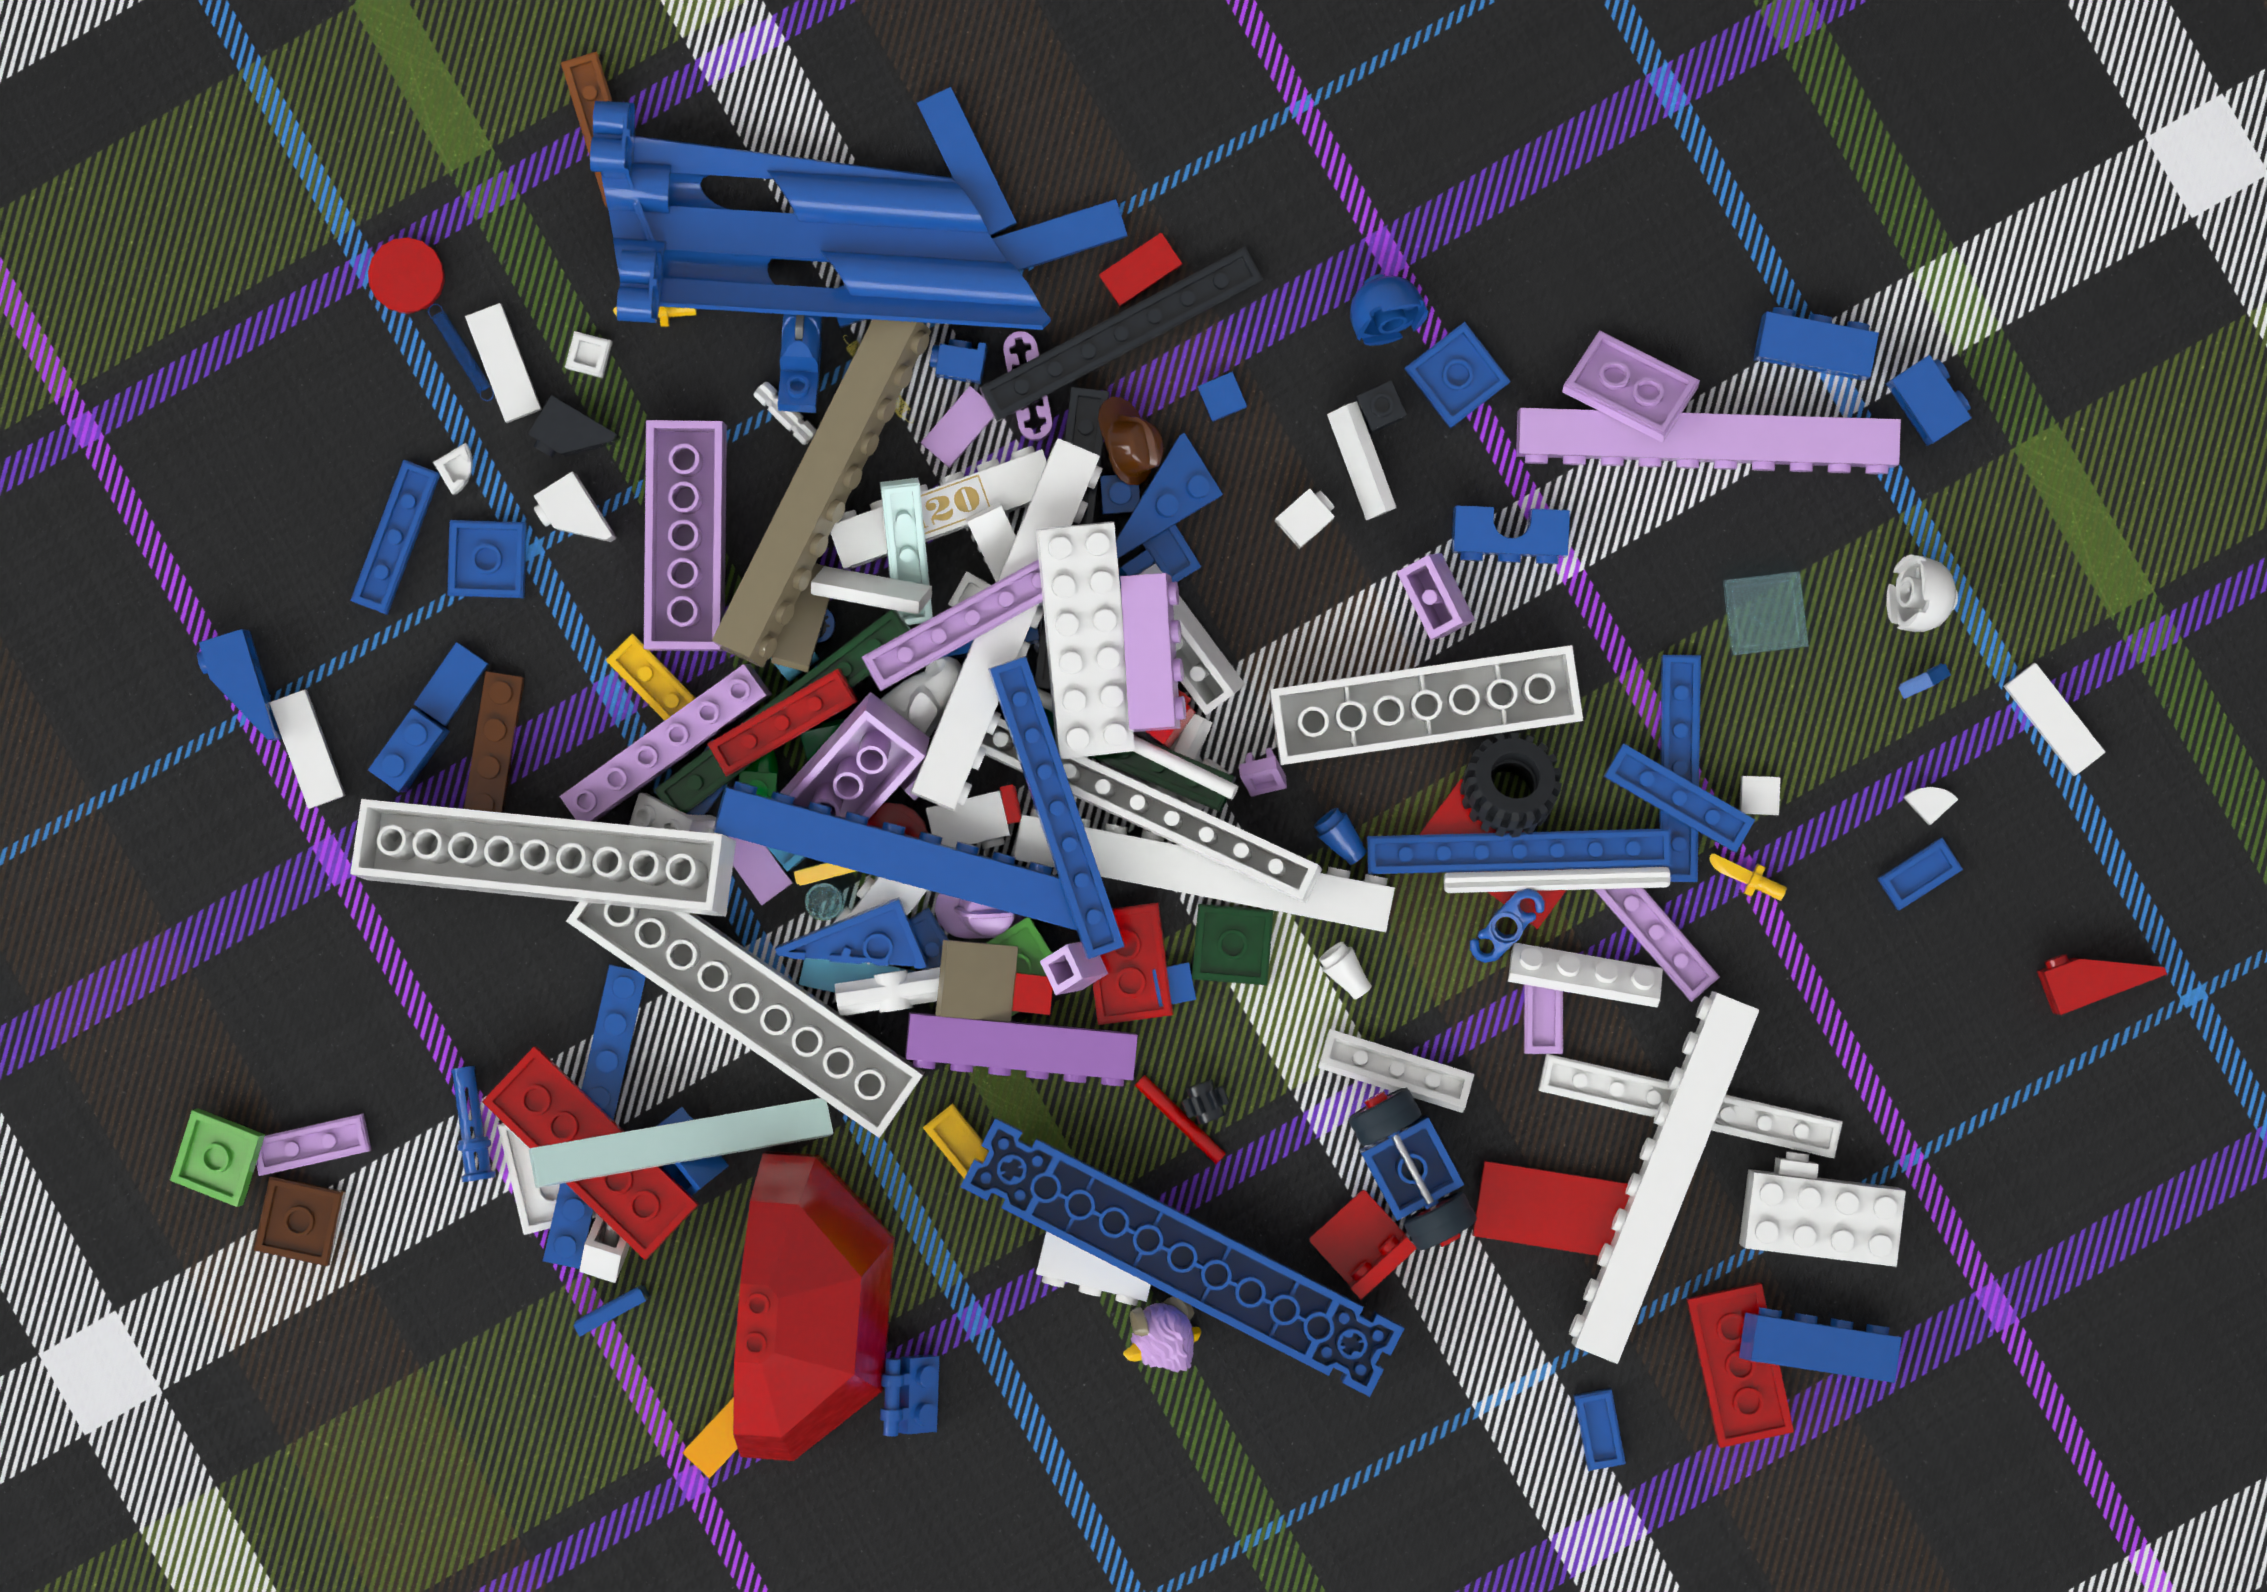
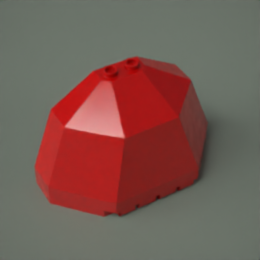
M765 1151L762 1154L752 1191L740 1279L734 1358L733 1435L740 1457L794 1461L884 1389V1386H881V1374L885 1373L895 1237L835 1171L816 1154Z

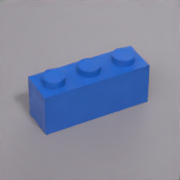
M1773 307L1772 312L1767 311L1762 315L1753 360L1861 381L1871 377L1879 332L1869 331L1870 325L1854 321H1848L1847 326L1832 324L1833 318L1818 314H1810V319L1795 317L1796 311L1781 307Z

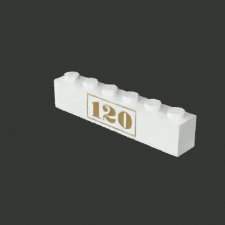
M1033 446L1023 448L1012 453L1013 460L999 464L998 459L984 462L976 466L977 473L966 477L963 476L962 472L948 475L941 479L943 485L928 490L926 484L921 485L920 493L925 542L969 527L965 518L999 502L1005 514L1029 506L1047 463L1043 449L1035 452ZM882 499L870 504L871 511L857 515L855 510L845 512L841 520L835 523L831 536L844 570H850L888 556Z

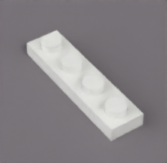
M1514 943L1511 950L1508 982L1658 1007L1661 996L1663 968Z
M1332 1029L1327 1034L1318 1065L1320 1069L1393 1092L1407 1087L1413 1098L1463 1113L1466 1107L1474 1077L1473 1073Z

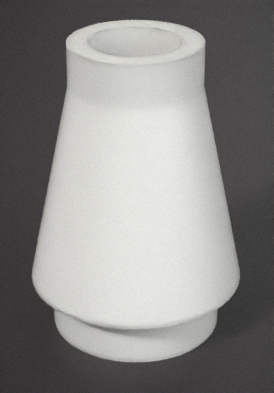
M1344 942L1335 944L1320 957L1319 961L1323 965L1322 971L1344 988L1353 999L1363 996L1372 987L1363 972L1353 948L1347 947Z

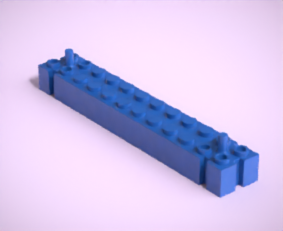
M997 1117L995 1118L981 1145L988 1149L989 1152L984 1162L977 1158L974 1159L960 1186L961 1188L987 1201L991 1193L1004 1198L1005 1200L1001 1206L1002 1209L1328 1376L1333 1368L1343 1372L1340 1377L1342 1383L1369 1397L1371 1396L1384 1370L1381 1365L1377 1364V1361L1382 1352L1391 1356L1405 1329L1401 1324L1375 1311L1370 1319L1360 1315L1364 1308L1360 1303L1036 1138L1032 1146L1019 1140L1023 1132L1022 1130Z

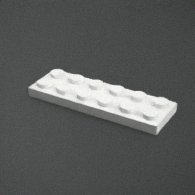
M1114 522L1036 529L1055 741L1060 758L1069 759L1135 751L1133 731L1129 730L1123 615Z

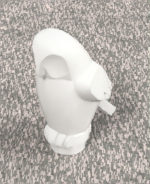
M941 657L927 665L925 672L906 679L880 700L930 737L939 724L962 665L954 658Z

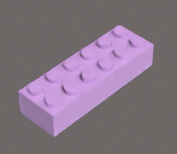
M646 420L644 649L724 651L711 641L725 615L727 425L723 421Z

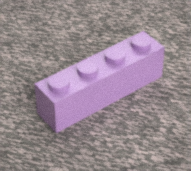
M1167 573L1120 576L1129 730L1139 732L1181 729L1180 720L1186 719V704L1184 696L1179 697L1178 681H1183L1184 669L1182 658H1176V643H1181V625L1179 620H1174L1173 605L1179 604L1178 583L1172 582V577Z

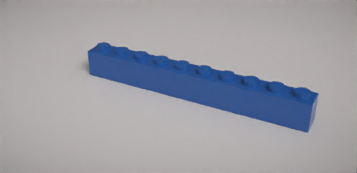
M735 781L734 788L725 785L713 828L714 833L1077 930L1059 876L1051 874L1052 867L1030 861L1029 868L1014 864L1016 857L994 851L992 858L979 855V847L957 841L956 848L941 844L943 837L930 833L920 832L919 838L904 834L906 827L883 822V826L880 828L867 824L869 817L847 811L845 818L830 814L832 807L810 801L808 808L793 804L795 797L773 791L770 798L756 794L758 787Z

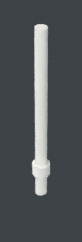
M1037 688L1043 707L1053 712L1051 694ZM1133 735L1135 747L1133 752L1231 800L1234 798L1238 790L1237 785Z

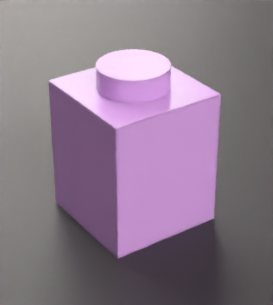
M1081 942L1067 944L1040 961L1055 995L1083 990L1109 974L1100 955L1091 959L1086 958Z

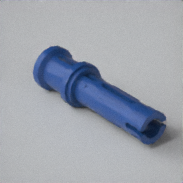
M475 1066L451 1069L462 1140L458 1141L459 1145H457V1150L462 1152L465 1173L461 1177L462 1182L496 1177L495 1171L491 1170L488 1147L491 1146V1140H489L488 1136L484 1137ZM465 1087H467L472 1117L471 1121L468 1118L464 1090ZM471 1126L473 1127L475 1138H471ZM474 1152L477 1153L479 1165L478 1170H476Z

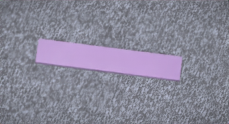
M1039 559L862 656L861 658L879 690L882 691L1043 602Z

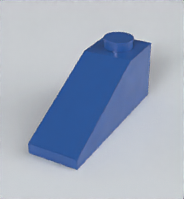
M240 629L199 642L201 652L197 653V659L203 674L208 673L210 680L267 740L276 741L282 739L269 704L271 698L250 631Z

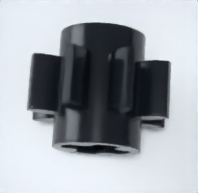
M1213 1079L1186 1088L1189 1098L1182 1100V1104L1188 1119L1196 1116L1200 1125L1226 1115L1223 1105L1230 1102L1223 1085L1215 1087Z

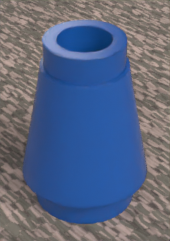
M1334 808L1315 823L1314 828L1318 831L1317 837L1346 860L1349 865L1356 863L1367 853L1346 812L1341 813L1338 808Z

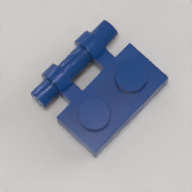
M917 1355L904 1356L901 1359H886L885 1373L881 1374V1386L885 1387L884 1407L880 1408V1420L884 1421V1436H898V1433L918 1434L937 1432L939 1356Z

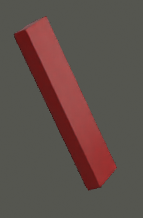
M838 668L709 742L708 746L727 777L857 703L858 699L841 669Z

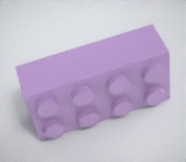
M870 692L780 793L795 797L793 803L795 805L808 808L811 801L832 807L830 813L832 815L845 818L848 811L870 818L926 757L930 738Z

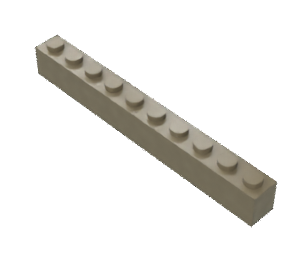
M872 320L711 640L724 651L762 668L767 659L771 658L775 653L777 639L784 625L788 624L792 619L794 605L801 591L805 590L809 585L811 571L818 557H821L826 551L828 537L835 523H838L843 517L845 503L851 491L860 483L862 469L868 457L877 449L879 435L885 423L893 417L896 401L902 389L906 388L910 383L913 374L912 369L919 355L923 354L928 347L931 331L923 322Z

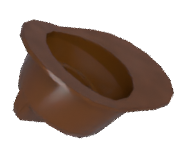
M1111 397L1102 403L1098 417L1113 471L1122 482L1127 485H1139L1147 479L1152 468L1160 465L1164 451L1163 439L1158 429L1140 417L1136 408L1129 401L1121 397Z

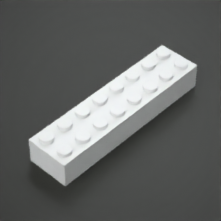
M1572 645L1269 690L1280 765L1583 721Z

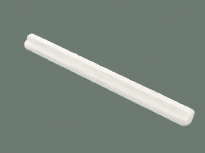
M1668 867L1452 872L1444 875V890L1447 893L1506 892L1524 889L1544 891L1658 888L1670 886L1671 878Z

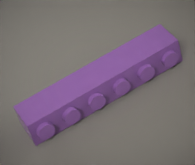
M909 1012L905 1058L913 1060L912 1067L935 1069L936 1062L950 1063V1070L973 1072V1066L989 1067L988 1074L1011 1076V1069L1026 1070V1077L1035 1079H1048L1049 1073L1064 1074L1063 1081L1086 1083L1087 1076L1102 1077L1101 1084L1111 1086H1124V1080H1133L1138 1037L1135 1033L1013 1021L1002 1022L935 1016L936 1014Z

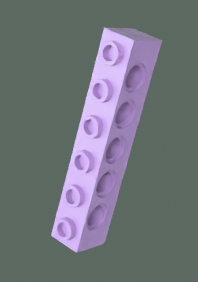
M743 664L563 793L560 798L576 820L595 822L772 694L751 664Z

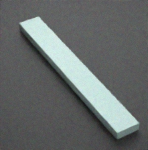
M822 1098L540 1146L530 1148L528 1151L535 1187L539 1188L828 1137L833 1135V1129L827 1102Z

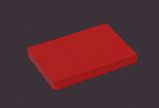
M1159 902L1112 908L1124 947L1100 955L1109 974L1093 983L1098 1025L1174 1015ZM1154 969L1156 970L1160 995L1163 1006L1159 1007L1158 998L1152 970Z

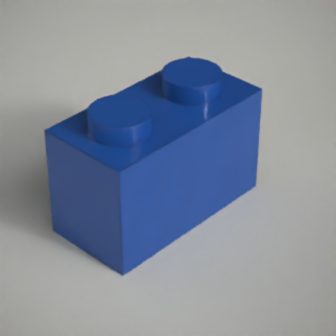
M1930 355L1885 383L1926 446L1933 444L1971 419L1967 412L1971 409L1967 399L1959 390L1954 392L1947 381L1950 375L1946 367L1939 359L1933 360Z
M412 708L368 771L396 791L407 792L450 731L420 709Z

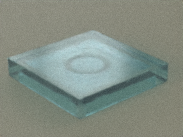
M1800 571L1723 581L1732 656L1809 646Z

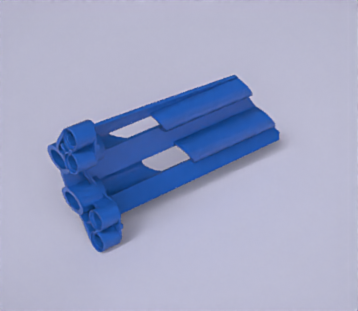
M595 101L593 137L590 148L591 172H601L612 227L613 243L620 276V287L617 295V321L657 323L660 307L1038 330H1043L1051 322L1050 317L1041 307L1027 281L1011 262L1007 261L989 235L987 227L974 204L953 178L635 136L634 103ZM709 175L773 179L788 200L794 213L726 209L711 201L702 191L700 183L703 178ZM771 259L830 262L846 289L775 285L768 274V263Z

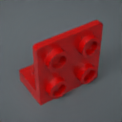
M1361 1190L1309 1238L1311 1244L1349 1284L1351 1290L1360 1299L1365 1297L1417 1249L1409 1237L1366 1190Z

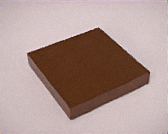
M270 1176L254 1251L329 1266L346 1191Z

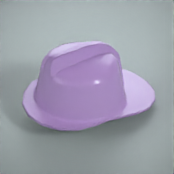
M940 893L936 898L935 913L937 921L946 932L955 937L966 939L995 938L1024 919L1022 915Z

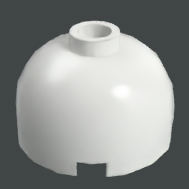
M1912 554L1903 557L1893 571V573H1899L1896 587L1893 584H1889L1887 590L1886 607L1891 623L1898 624V629L1912 632H1925L1939 627L1949 617L1958 602V592L1953 576L1948 568L1933 559Z

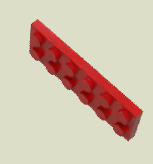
M537 1046L533 1047L482 1101L529 1148L625 1132ZM661 1166L566 1183L644 1260H647L699 1206V1203Z

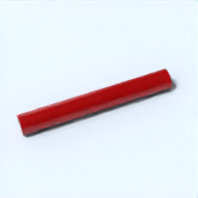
M1146 1075L1142 1076L1134 1085L1215 1164L1225 1156L1226 1153L1190 1118L1188 1119L1187 1115Z

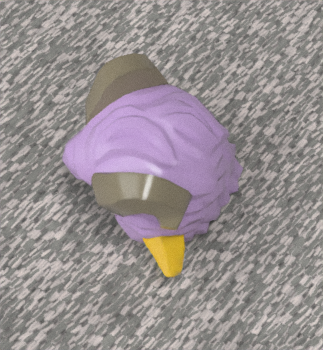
M1172 1296L1163 1303H1154L1147 1306L1144 1311L1141 1307L1130 1312V1322L1133 1331L1132 1344L1123 1352V1355L1129 1361L1136 1362L1142 1360L1144 1365L1149 1364L1150 1367H1164L1174 1372H1179L1180 1370L1187 1371V1368L1190 1369V1363L1194 1355L1193 1345L1201 1335V1329L1199 1327H1192L1190 1323L1194 1315L1192 1306Z

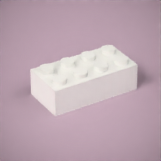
M1748 1169L1739 1244L1747 1249L1897 1267L1906 1191L1892 1186L1818 1177L1817 1179Z

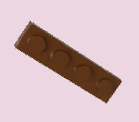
M485 672L464 809L504 813L525 681L524 677Z

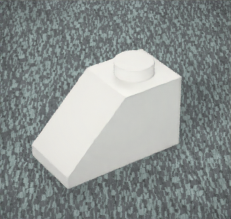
M570 472L534 495L539 504L534 507V510L545 527L552 524L553 528L559 531L612 542L617 538L580 478L574 472Z
M598 1214L584 1245L579 1272L616 1283L630 1245Z

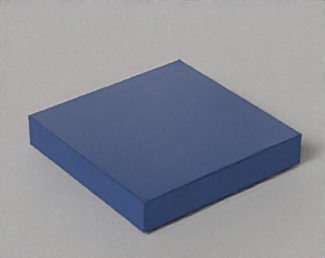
M1465 322L1404 368L1449 428H1452L1511 382Z
M450 520L447 596L525 598L527 523Z

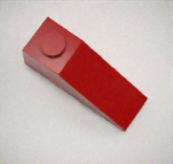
M2066 954L2046 960V968L2037 971L2053 1014L2058 1015L2167 975L2165 967L2081 958L2068 959Z

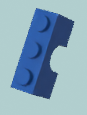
M1455 506L1453 508L1452 553L1460 554L1461 561H1483V555H1498V562L1521 563V556L1536 557V564L1554 565L1558 564L1559 558L1568 556L1570 510L1531 509L1529 511L1526 532L1518 538H1507L1501 535L1495 528L1493 519L1494 507Z

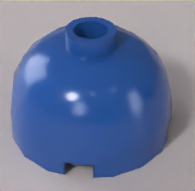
M1383 274L1374 275L1364 282V285L1353 297L1350 309V319L1357 339L1360 341L1362 338L1364 344L1369 346L1383 345L1403 338L1399 331L1411 326L1414 332L1425 322L1428 316L1425 302L1414 284L1405 278L1385 276Z

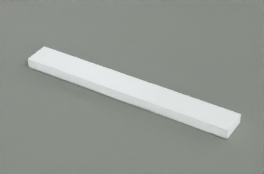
M1546 1054L1538 1090L1651 1117H1655L1661 1102L1667 1104L1672 1089L1668 1088L1669 1081L1551 1054ZM1725 1095L1712 1131L1834 1158L1842 1121Z

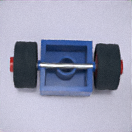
M1407 1087L1387 1095L1383 1091L1365 1100L1366 1106L1352 1114L1348 1120L1360 1144L1366 1146L1359 1151L1396 1220L1398 1221L1424 1207L1404 1222L1405 1229L1419 1251L1438 1244L1443 1247L1461 1237L1460 1232L1470 1227L1477 1220V1217L1463 1192H1457L1438 1200L1462 1187L1464 1183L1428 1116L1420 1117L1421 1111Z

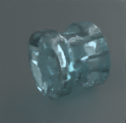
M816 884L806 894L805 907L813 918L821 921L831 920L843 910L844 896L841 890L834 884Z

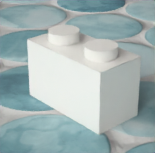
M1001 791L967 798L964 806L957 803L954 810L940 805L926 808L931 833L943 837L941 844L956 848L957 841L970 845L981 842L983 849L1005 844L1004 837L1011 835Z

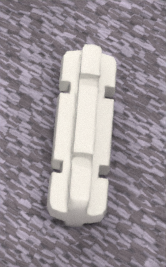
M769 382L761 384L754 392V397L763 406L767 405L769 407L767 410L786 429L792 430L794 432L793 435L802 444H808L813 439L817 431L816 428L808 421H803V416L799 412L778 411V391Z

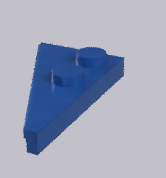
M1185 433L1175 440L1173 447L1155 473L1153 480L1146 488L1129 520L1117 536L1118 559L1223 495Z
M899 897L775 947L778 956H786L790 959L805 960V958L840 963H873L878 966H914L917 969L927 967L926 960Z

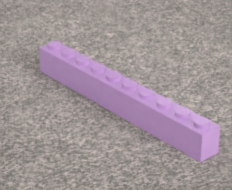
M1520 408L1517 411L1516 457H1525V463L1548 464V458H1563L1564 465H1586V459H1601V466H1623L1624 460H1639V467H1661V461H1676V468L1695 469L1699 468V462H1714V469L1735 470L1737 469V463L1752 464V470L1774 471L1775 464L1790 465V471L1812 472L1813 466H1828L1829 473H1850L1851 467H1866V474H1888L1889 468L1899 465L1901 419L1682 413L1662 443L1598 410Z

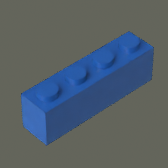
M1759 1307L1758 1314L1745 1313L1739 1358L1895 1383L1902 1337L1889 1335V1327L1867 1324L1866 1331L1853 1329L1854 1322L1832 1318L1830 1326L1817 1324L1818 1316L1795 1313L1794 1320L1781 1318L1782 1311L1761 1307Z

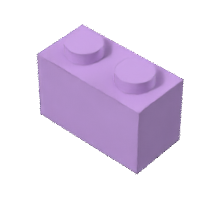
M1442 553L1429 554L1397 571L1430 640L1443 638L1475 621Z

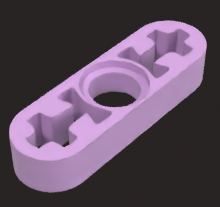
M1022 331L1014 332L1005 340L1003 350L1008 372L1013 370V366H1020L1018 355L1010 354V349L1016 346V340L1022 339L1024 345H1031V350L1026 352L1027 362L1039 356L1037 343L1029 333ZM1047 396L1042 398L1044 406H1036L1039 419H1046V424L1041 426L1040 433L1034 434L1032 428H1025V422L1030 421L1031 418L1029 408L1016 412L1020 432L1031 441L1045 439L1052 430L1053 422Z

